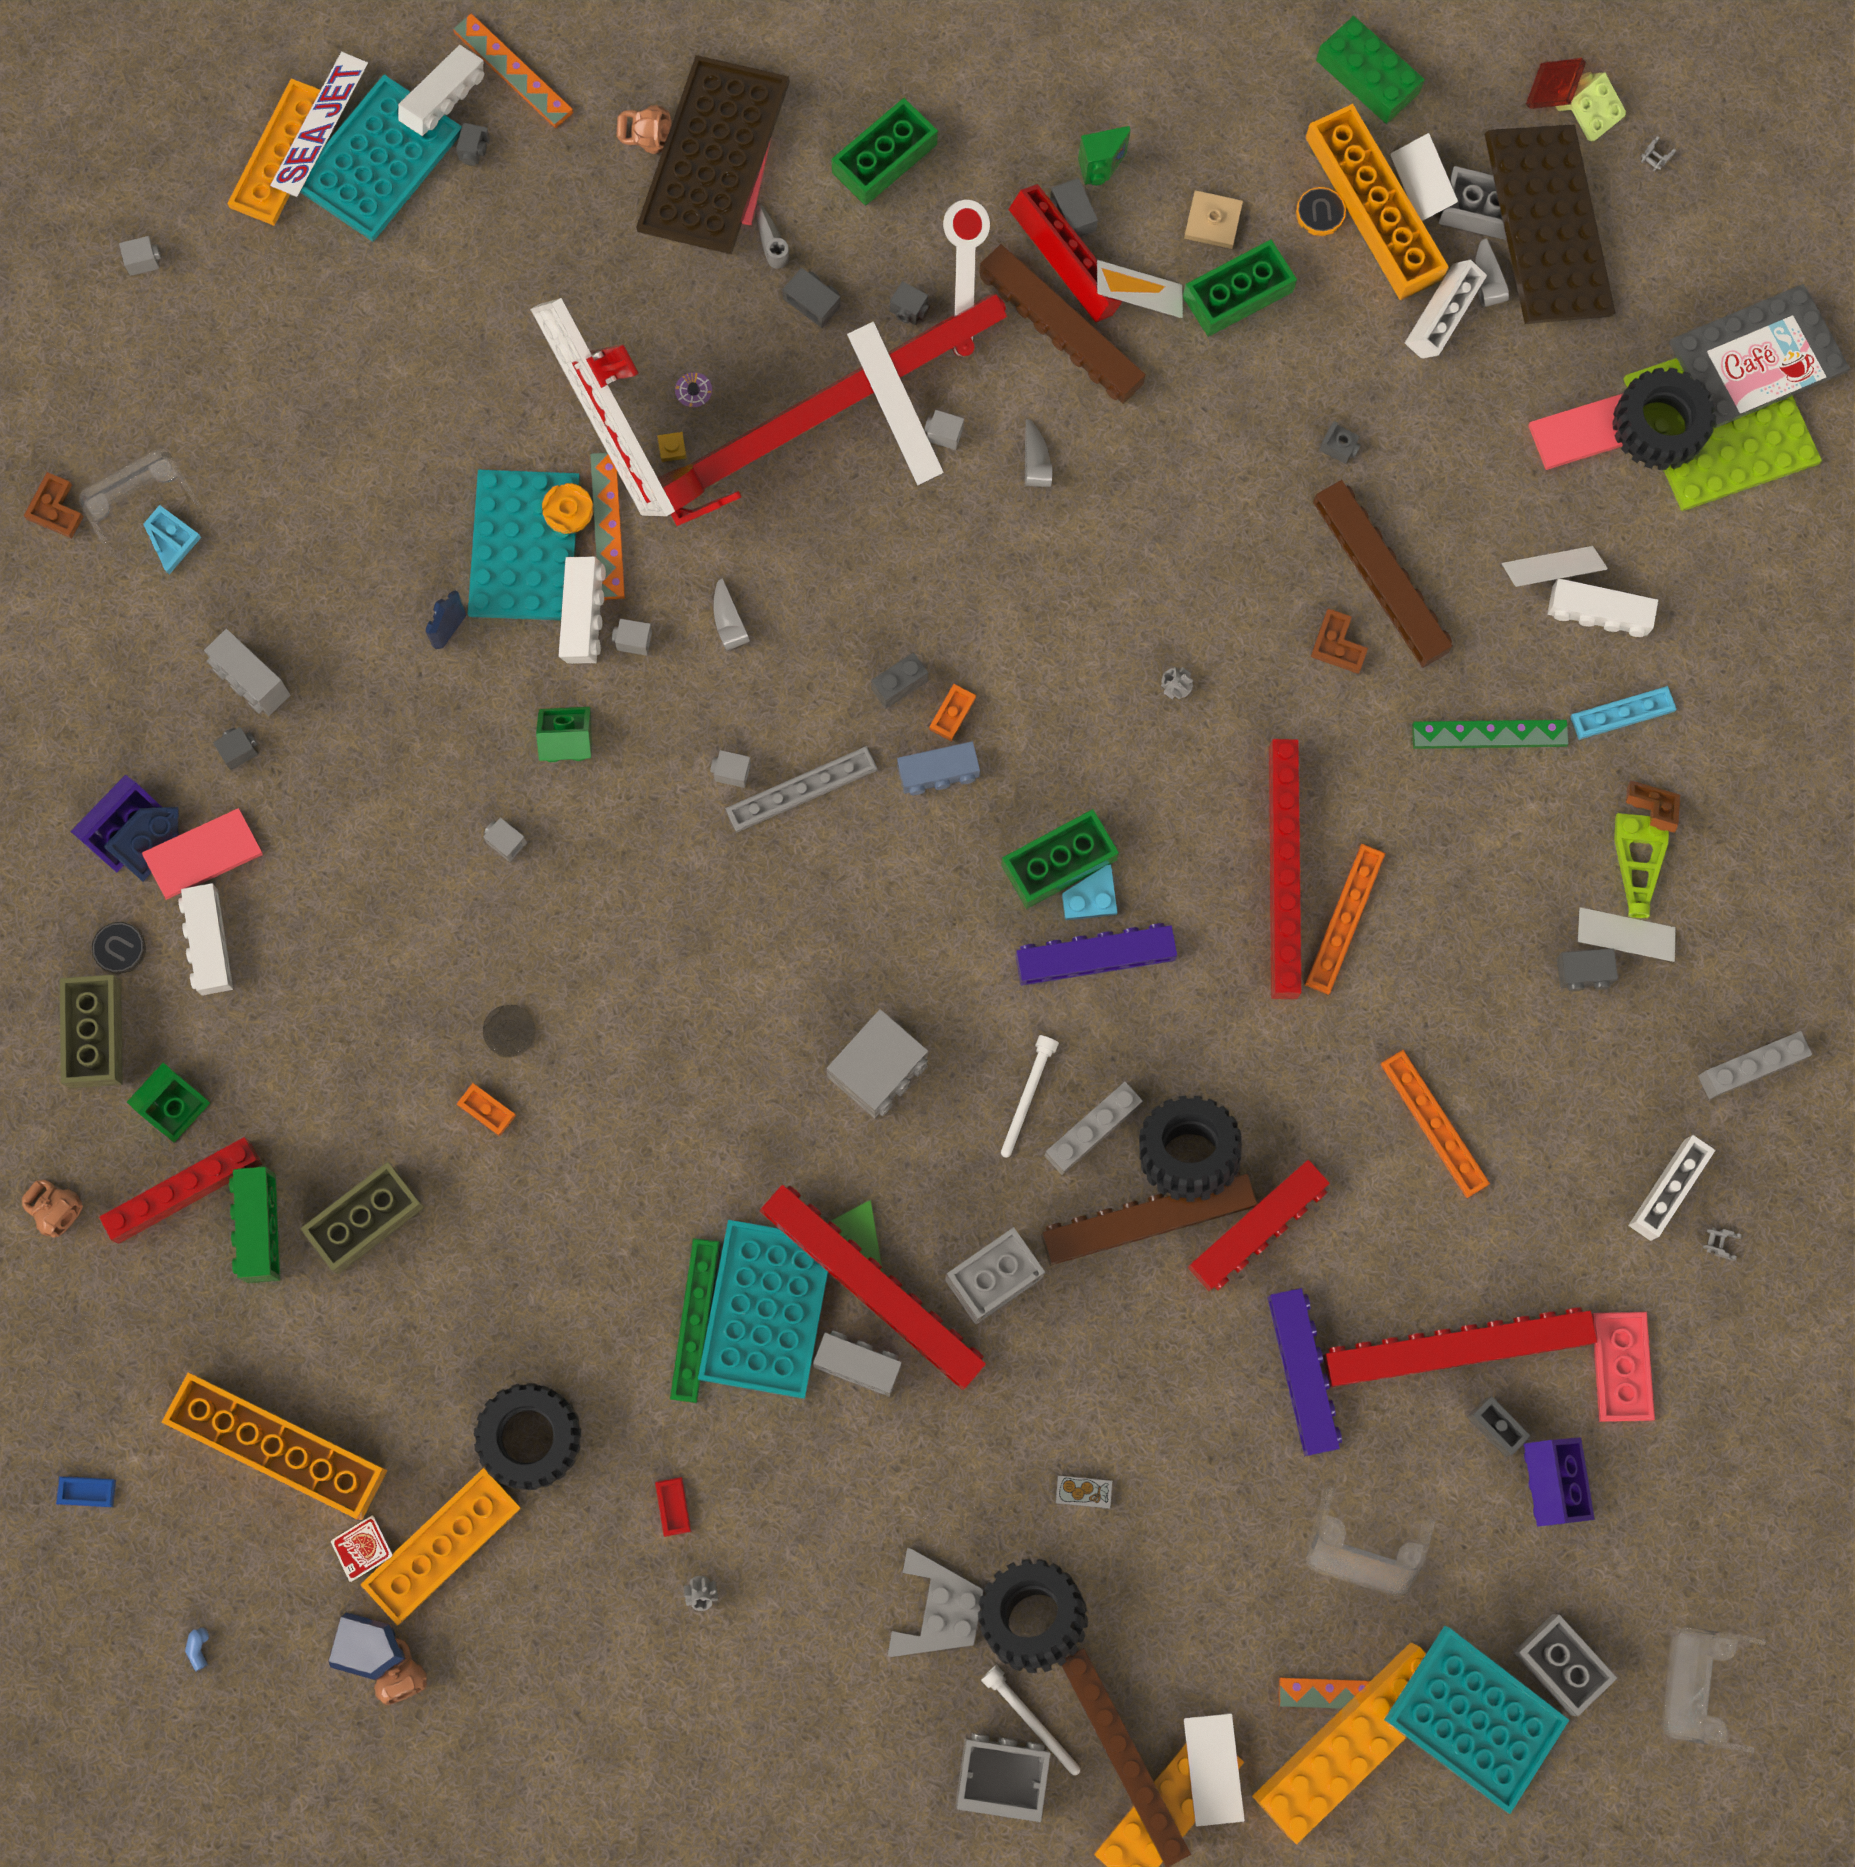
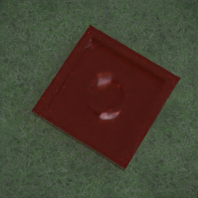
M1576 58L1541 63L1526 102L1528 108L1571 105L1586 65L1584 59Z

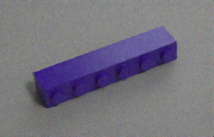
M1164 923L1150 925L1149 929L1145 930L1132 927L1123 930V933L1114 935L1112 931L1102 932L1097 935L1098 937L1089 939L1085 935L1072 938L1071 942L1064 943L1061 940H1052L1046 942V946L1036 947V944L1023 945L1020 947V950H1016L1015 954L1020 985L1175 961L1177 951L1172 925L1165 926Z
M1302 1288L1272 1294L1267 1299L1304 1457L1340 1449L1339 1443H1342V1436L1339 1427L1334 1426L1332 1418L1336 1416L1334 1403L1332 1400L1328 1401L1326 1390L1329 1389V1381L1326 1373L1322 1374L1320 1363H1323V1356L1320 1347L1315 1346L1314 1336H1317L1314 1321L1309 1320L1307 1310L1311 1309L1309 1297L1307 1294H1303Z

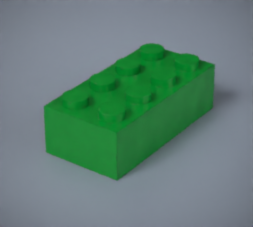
M1354 15L1320 46L1316 61L1385 124L1392 120L1420 94L1425 80Z
M903 98L831 159L832 174L866 206L937 146L938 130Z
M1272 239L1188 282L1185 285L1183 298L1207 337L1293 293L1297 278Z
M1094 809L1002 857L1001 866L1023 905L1028 909L1097 872L1106 865L1117 861L1119 852Z
M267 1167L233 1169V1177L229 1178L230 1192L234 1193V1204L230 1205L231 1219L235 1220V1231L231 1232L232 1246L236 1247V1258L232 1259L233 1273L237 1274V1278L246 1283L280 1281L276 1174Z

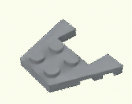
M907 1548L903 1573L931 1579L920 1636L892 1631L887 1656L895 1657L974 1645L978 1612L980 1611L979 1601L983 1595V1589L913 1549Z

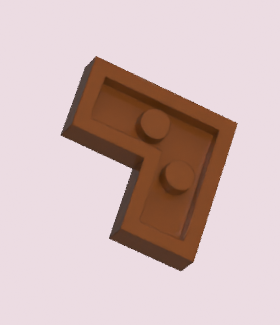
M47 472L24 514L26 520L72 539L83 519V515L62 505L72 487L70 481Z
M1328 608L1310 657L1359 674L1368 648L1344 640L1352 616Z
M1630 780L1627 787L1626 803L1636 808L1651 810L1650 826L1675 833L1679 823L1680 794Z

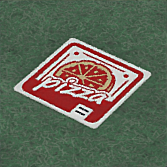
M374 1516L368 1517L331 1541L350 1582L392 1557V1553Z

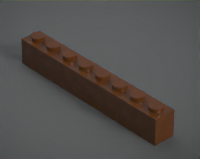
M1002 244L980 263L979 274L982 281L988 286L992 285L998 290L999 296L1005 302L1010 301L1016 307V311L1023 318L1028 317L1040 334L1049 336L1052 339L1053 345L1058 350H1064L1070 355L1073 364L1079 368L1082 366L1094 383L1102 384L1106 388L1107 394L1113 400L1118 399L1124 404L1144 384L1146 374Z
M1340 480L1317 493L1313 501L1314 506L1421 667L1424 668L1448 654L1453 646L1450 635L1447 631L1441 629L1436 614L1433 610L1427 608L1422 593L1413 587L1408 572L1397 563L1394 551L1390 547H1386L1382 541L1383 537L1380 530L1376 526H1372L1368 520L1369 515L1363 506H1359L1356 502L1352 488L1349 485L1346 486Z
M1238 1172V1174L1234 1175V1181L1230 1186L1224 1185L1223 1192L1218 1195L1211 1193L1210 1199L1203 1201L1201 1197L1195 1198V1202H1186V1198L1183 1197L1175 1200L1171 1196L1164 1197L1161 1193L1148 1197L1149 1202L1138 1204V1201H1132L1123 1204L1122 1210L1113 1212L1112 1208L1098 1211L1097 1217L1087 1219V1216L1084 1215L1071 1219L1072 1224L1062 1226L1061 1223H1055L1046 1226V1231L1042 1232L1041 1237L1049 1264L1052 1266L1254 1208L1257 1202L1248 1174L1240 1176V1172Z
M1085 1649L1077 1651L1074 1656L1066 1657L1067 1662L1062 1665V1668L1165 1867H1170L1190 1856L1191 1853Z

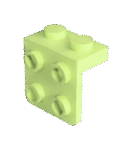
M1605 72L1585 73L1578 78L1576 85L1563 90L1560 93L1561 97L1554 102L1558 111L1572 110L1589 141L1598 139L1626 115V111Z

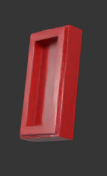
M683 1478L655 1482L664 1537L691 1532Z

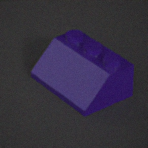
M124 775L70 832L117 873L124 865L103 846L140 808L162 806L135 781Z

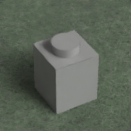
M149 236L119 243L124 266L130 276L160 269L158 260L162 259L158 245H153Z
M935 410L933 418L928 417L924 429L928 433L927 438L929 442L956 450L964 428V418Z
M620 619L619 626L614 627L612 642H615L617 651L648 655L652 635L651 624Z
M720 750L718 758H713L710 772L714 773L716 782L745 788L751 759L748 756Z
M501 817L497 822H491L484 831L485 835L483 838L485 842L509 862L527 844L525 837Z

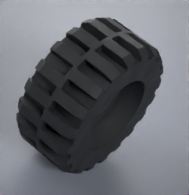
M1655 368L1652 373L1650 371L1642 373L1639 378H1635L1629 384L1619 399L1613 413L1615 417L1612 421L1613 429L1618 430L1614 436L1617 443L1622 442V451L1625 454L1630 453L1633 456L1631 460L1634 462L1642 461L1645 463L1644 467L1650 469L1653 466H1658V470H1667L1670 465L1671 468L1675 469L1681 467L1683 463L1692 461L1711 437L1714 431L1713 426L1716 424L1717 416L1713 414L1716 410L1715 402L1709 401L1712 396L1709 390H1704L1701 387L1703 383L1698 378L1693 380L1690 378L1691 374L1685 371L1682 374L1677 373L1678 369L1669 368L1668 371H1664V368ZM1650 403L1670 405L1682 416L1685 432L1673 436L1658 433L1647 423L1643 407Z
M1184 1095L1178 1096L1176 1101L1172 1099L1164 1101L1162 1108L1156 1106L1151 1111L1152 1116L1149 1115L1145 1118L1139 1135L1141 1168L1143 1173L1147 1175V1181L1152 1186L1157 1184L1158 1192L1166 1195L1168 1192L1171 1194V1198L1175 1200L1183 1197L1186 1198V1202H1195V1198L1201 1197L1203 1201L1210 1199L1211 1193L1215 1195L1220 1194L1224 1191V1185L1230 1186L1234 1181V1175L1238 1174L1240 1169L1242 1136L1234 1116L1229 1117V1110L1224 1106L1217 1107L1216 1101L1212 1099L1204 1101L1202 1096L1194 1095V1099H1187V1096ZM1196 1134L1208 1139L1215 1146L1216 1150L1205 1160L1186 1163L1170 1156L1165 1147L1178 1136Z
M535 1383L511 1385L509 1389L500 1390L496 1393V1397L489 1399L485 1403V1409L477 1417V1428H474V1436L476 1437L474 1447L475 1452L479 1455V1462L492 1478L512 1488L537 1490V1488L550 1486L554 1481L560 1480L566 1475L565 1472L572 1468L575 1463L574 1459L580 1451L581 1445L579 1444L582 1433L577 1414L574 1412L571 1404L559 1393L544 1385L540 1386ZM523 1411H535L544 1415L549 1420L554 1434L553 1443L548 1453L543 1458L531 1463L519 1462L510 1457L504 1448L502 1440L506 1423L511 1417Z
M1025 1559L1021 1561L1022 1565L1016 1566L1013 1562L1007 1565L1008 1570L1003 1574L999 1570L993 1575L996 1579L994 1583L988 1582L984 1588L987 1595L986 1597H980L979 1606L982 1611L978 1612V1621L982 1626L980 1628L994 1654L1004 1664L1009 1663L1013 1669L1018 1671L1025 1668L1028 1673H1037V1668L1041 1667L1044 1672L1051 1671V1665L1058 1662L1059 1666H1062L1067 1662L1065 1657L1068 1654L1071 1656L1075 1655L1078 1651L1077 1642L1083 1643L1086 1636L1083 1628L1088 1627V1618L1085 1614L1087 1612L1086 1603L1072 1577L1067 1572L1063 1573L1060 1566L1054 1563L1049 1566L1046 1560L1040 1559L1036 1561V1564H1033L1030 1559ZM1032 1595H1045L1054 1599L1058 1607L1057 1616L1051 1627L1044 1633L1034 1637H1021L1011 1631L1009 1618L1012 1610L1021 1600Z

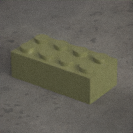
M114 975L60 978L61 1084L69 1089L123 1085L121 981Z
M386 1162L300 1229L330 1269L339 1274L425 1207L389 1162Z

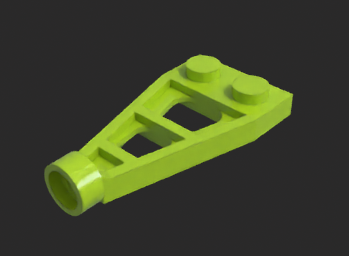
M1617 813L1615 817L1614 841L1629 907L1628 916L1632 918L1650 917V901L1668 846L1669 831L1659 830L1656 827L1650 826V816ZM1630 843L1650 844L1653 851L1649 862L1633 861L1629 848ZM1632 870L1648 872L1647 886L1645 888L1634 887L1632 883Z

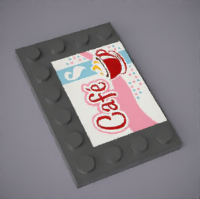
M1804 284L1672 338L1669 342L1682 369L1690 373V378L1693 380L1698 378L1703 383L1701 387L1704 390L1708 389L1712 396L1709 401L1715 402L1716 410L1713 414L1717 416L1716 424L1713 426L1714 429L1843 375L1850 370Z

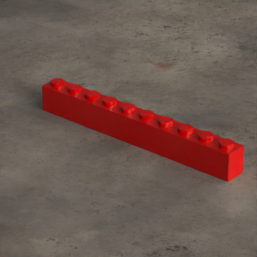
M1272 739L1269 746L1271 999H1298L1301 995L1299 739Z
M782 1184L759 1212L961 1390L965 1389L986 1365L982 1361L984 1356L973 1346L970 1349L961 1342L963 1337L951 1328L948 1331L941 1324L943 1322L941 1317L931 1310L928 1313L921 1307L923 1302L913 1293L906 1294L901 1289L902 1283L893 1275L887 1277L881 1272L882 1266L874 1258L869 1257L867 1259L860 1253L862 1248L852 1239L846 1241L840 1235L842 1231L833 1222L829 1221L826 1223L819 1217L821 1212L811 1203L808 1205L804 1204L799 1199L801 1195L796 1189L790 1185L786 1188Z
M1582 1307L1565 1310L1566 1315L1556 1316L1555 1311L1539 1314L1540 1319L1530 1320L1529 1316L1513 1318L1514 1323L1503 1324V1320L1487 1322L1486 1328L1477 1329V1324L1461 1327V1332L1451 1333L1450 1328L1434 1331L1435 1336L1425 1337L1424 1333L1408 1335L1409 1340L1398 1342V1337L1382 1339V1344L1372 1346L1371 1341L1355 1344L1356 1349L1345 1350V1346L1329 1348V1353L1323 1355L1329 1388L1592 1345L1598 1342L1591 1310L1582 1312Z

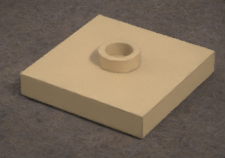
M1195 190L1184 239L1232 249L1243 201Z

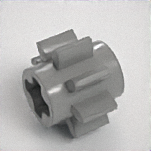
M1176 667L1167 670L1162 677L1161 686L1165 689L1163 693L1171 699L1174 697L1178 699L1186 697L1193 688V679L1190 678L1191 673L1183 667L1180 670Z
M696 1576L690 1580V1586H684L686 1605H692V1608L697 1611L707 1610L712 1606V1601H718L716 1582H710L706 1576Z

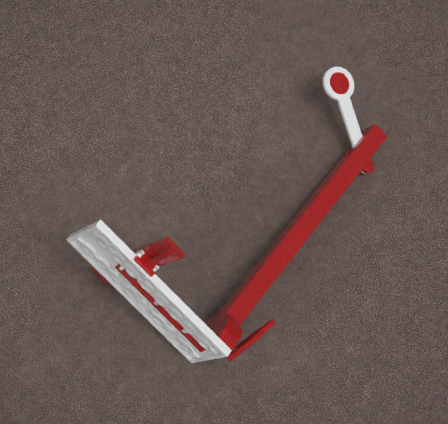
M961 200L955 202L948 208L943 220L946 237L957 247L955 314L888 352L899 378L951 348L954 354L959 357L971 355L974 351L973 336L1007 317L1005 313L1006 306L997 294L988 295L974 303L975 247L984 242L990 229L989 216L984 207L976 201ZM561 298L539 304L530 309L642 516H668L671 514L676 526L714 511L742 497L740 492L737 491L693 510L683 508V506L700 496L705 491V488L874 393L863 367H860L689 465L675 469L657 478L607 385L617 379L634 377L639 374L624 344L589 351Z

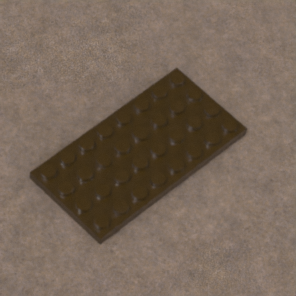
M695 55L636 226L637 232L732 255L790 83L789 76Z
M1575 124L1488 130L1484 135L1524 323L1534 324L1603 318L1616 314Z

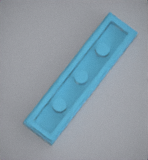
M1666 686L1574 713L1570 717L1578 739L1581 740L1669 714L1677 709L1669 687Z

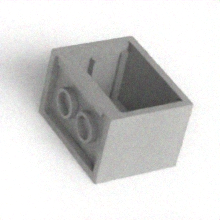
M879 1009L827 1067V1077L875 1119L879 1114L884 1116L893 1105L892 1099L896 1094L901 1097L907 1091L913 1075L919 1077L928 1066V1050Z
M1013 1227L948 1272L945 1281L976 1325L1040 1281L1045 1271Z
M972 1733L971 1738L965 1737L955 1804L956 1809L1041 1822L1050 1752L1044 1750L1045 1745L1041 1743L1027 1742L1026 1747L1018 1746L1015 1739L999 1737V1742L989 1741L988 1735Z

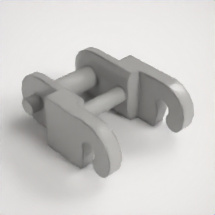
M1658 136L1647 147L1646 155L1644 153L1641 155L1643 158L1641 162L1646 161L1652 165L1654 172L1662 168L1660 165L1665 166L1676 152L1674 148L1668 155L1661 156L1654 148L1660 139ZM1651 153L1660 159L1658 163L1649 157Z
M1712 1227V1230L1707 1229V1233L1710 1234L1708 1245H1703V1248L1707 1249L1708 1253L1714 1251L1715 1256L1736 1260L1737 1256H1730L1729 1253H1725L1723 1245L1725 1237L1741 1239L1742 1235L1734 1234L1733 1231L1725 1229L1719 1232L1714 1227ZM1715 1236L1721 1237L1719 1248L1713 1247Z

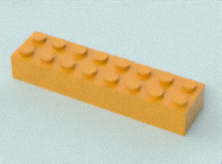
M1351 104L1310 123L1305 137L1336 192L1343 199L1346 209L1399 300H1403L1443 281L1449 266L1354 105Z
M187 1373L161 1422L358 1520H363L388 1471L191 1373Z
M1410 1642L1252 1795L1255 1801L1295 1844H1298L1407 1738L1384 1721V1719L1426 1655L1420 1646Z

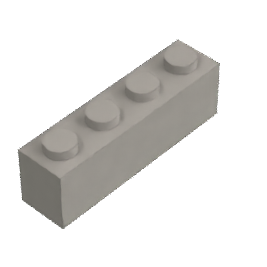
M1799 1031L1708 1069L1698 1075L1710 1100L1810 1057L1812 1053L1802 1032Z
M1124 1082L1045 1152L1044 1156L1063 1175L1138 1109L1143 1101Z

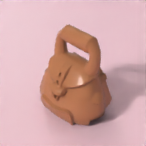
M651 105L642 111H623L618 116L616 137L623 144L639 145L647 153L658 154L663 151L671 128L672 119L670 118L669 111L659 105ZM627 116L633 118L632 137L626 138Z
M48 1180L35 1181L22 1197V1206L27 1213L34 1217L36 1228L42 1235L53 1238L62 1235L72 1225L83 1207L77 1193L70 1189H57ZM46 1187L47 1191L39 1197L34 1206H30L43 1188Z
M399 1638L395 1639L399 1648L403 1650L406 1659L385 1671V1674L376 1680L374 1687L375 1696L385 1705H391L421 1692L427 1686L426 1672L421 1665L416 1664L412 1660L407 1643Z

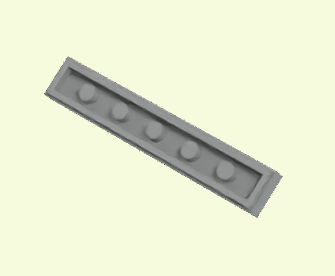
M865 746L725 808L737 833L876 772L878 768L868 747Z

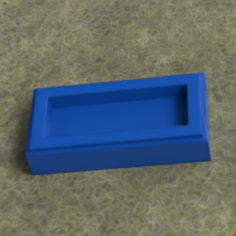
M59 1476L56 1504L113 1507L116 1480Z

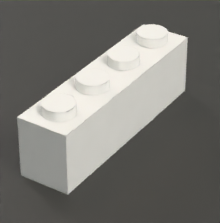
M459 45L398 104L399 121L421 136L429 129H434L439 119L444 114H449L453 106L460 99L463 100L475 84L478 85L484 77V60Z
M1471 260L1453 263L1405 344L1421 358L1438 356L1487 275Z
M566 557L559 657L566 663H597V655L600 654L601 645L598 640L599 630L602 629L600 606L604 603L602 581L605 580L606 570L596 557Z
M1557 579L1552 587L1547 615H1552L1559 621H1568L1570 619L1579 621V624L1583 626L1598 625L1603 626L1605 630L1610 632L1622 630L1629 632L1634 637H1644V635L1648 636L1654 628L1658 600Z
M213 883L181 889L182 898H179L178 901L180 911L185 913L186 923L182 924L184 937L189 939L190 948H186V955L189 964L193 965L194 973L190 974L192 988L196 989L201 995L233 990L218 889Z
M1694 1135L1685 1139L1628 1226L1650 1241L1658 1238L1715 1152V1149Z

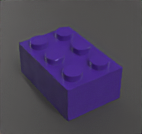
M1581 1437L1524 1444V1458L1528 1467L1529 1488L1532 1492L1533 1514L1537 1527L1595 1520Z

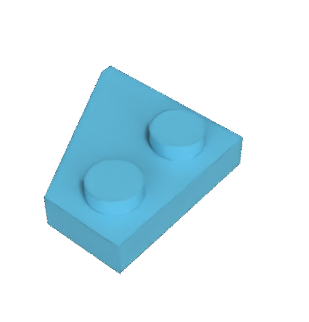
M161 505L157 507L143 524L163 564L164 570L169 575L201 539L197 532Z
M1111 864L1106 865L1062 893L1065 920L1117 915Z

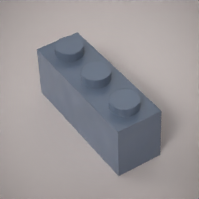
M973 741L897 758V768L904 794L919 795L924 793L925 789L933 787L936 790H942L950 787L951 783L956 782L969 784L974 782L975 778H978L980 774Z

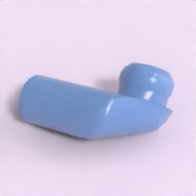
M205 1628L192 1630L189 1633L185 1652L195 1672L208 1665L201 1652L202 1643L209 1639L208 1631Z

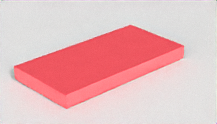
M1623 394L1530 422L1528 426L1545 469L1548 470L1622 447V442L1617 443L1614 435L1618 430L1613 429L1612 421L1615 418L1613 415L1615 407Z
M238 808L142 852V855L163 896L167 900L180 894L181 889L195 887L262 856V851Z
M1647 1312L1592 1313L1598 1342L1594 1344L1599 1422L1654 1421Z

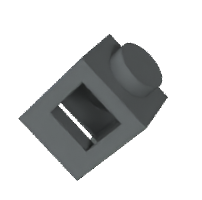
M463 123L456 148L459 161L469 166L479 164L480 157L485 156L487 143L490 142L487 127Z
M1333 421L1322 441L1319 451L1346 464L1349 457L1355 458L1361 447L1357 443L1360 436L1339 426L1338 422Z

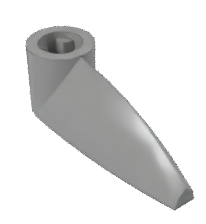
M759 204L756 206L757 223L767 262L773 268H783L789 262L788 244L781 238L777 227L767 211Z
M1486 238L1479 244L1475 262L1487 275L1478 290V296L1483 307L1509 300L1507 284Z
M1026 419L1025 486L1051 487L1052 464L1046 443L1033 421Z
M722 578L717 582L715 589L714 617L717 631L727 652L750 642Z

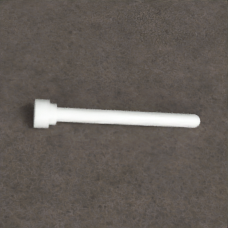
M1039 1035L1035 1046L1037 1047L1036 1052L1038 1055L1001 1150V1155L1005 1158L1010 1157L1047 1058L1056 1052L1059 1042L1049 1037Z
M995 1665L982 1677L981 1681L988 1688L997 1689L1072 1775H1078L1080 1773V1766L1005 1683L1004 1672L998 1665Z

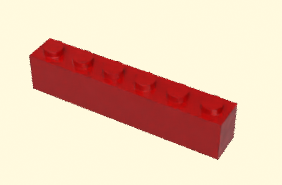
M1038 184L1020 190L1008 209L1093 320L1099 322L1113 316L1123 301L1097 293V259Z
M243 1137L99 1216L111 1241L120 1244L229 1183V1178L233 1177V1169L255 1168L263 1164L252 1143Z
M1307 1160L1187 1268L1208 1291L1214 1287L1218 1291L1230 1281L1226 1276L1231 1271L1235 1270L1238 1273L1249 1264V1261L1246 1259L1253 1252L1259 1255L1269 1246L1266 1242L1268 1238L1273 1234L1278 1238L1289 1228L1285 1224L1292 1217L1297 1221L1308 1211L1305 1207L1306 1204L1312 1199L1317 1203L1328 1192L1324 1188L1330 1183Z

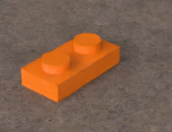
M953 684L933 719L929 730L952 742L973 705L976 695Z
M474 1083L471 1084L457 1102V1106L499 1137L516 1117L512 1111Z

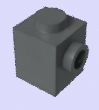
M903 281L890 300V312L894 313L904 323L910 322L916 325L920 318L924 319L930 309L928 295Z
M241 727L227 730L222 734L221 738L213 742L230 770L258 755L254 749L258 745L250 732L245 734Z

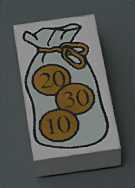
M1058 1476L1055 1504L1110 1509L1112 1481Z

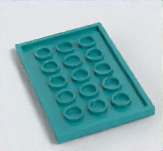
M386 75L379 79L323 147L300 190L301 194L372 242L376 240L457 141L462 126L446 115L439 119L434 129H429L423 136L400 122L398 104L411 92Z
M478 469L468 602L469 617L561 620L566 557H575L577 532L563 534L554 531L547 525L544 519L542 502L545 494L552 487L565 485V483H573L580 486L579 473Z
M728 1220L698 1380L805 1399L828 1272L779 1228Z
M1444 1626L1384 1721L1503 1811L1511 1814L1569 1722V1719L1451 1628Z

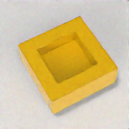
M683 432L657 435L662 462L687 458Z

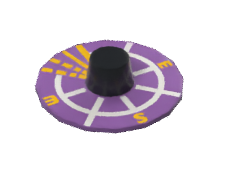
M697 372L683 375L675 386L677 399L688 407H699L705 404L712 394V385L709 379Z

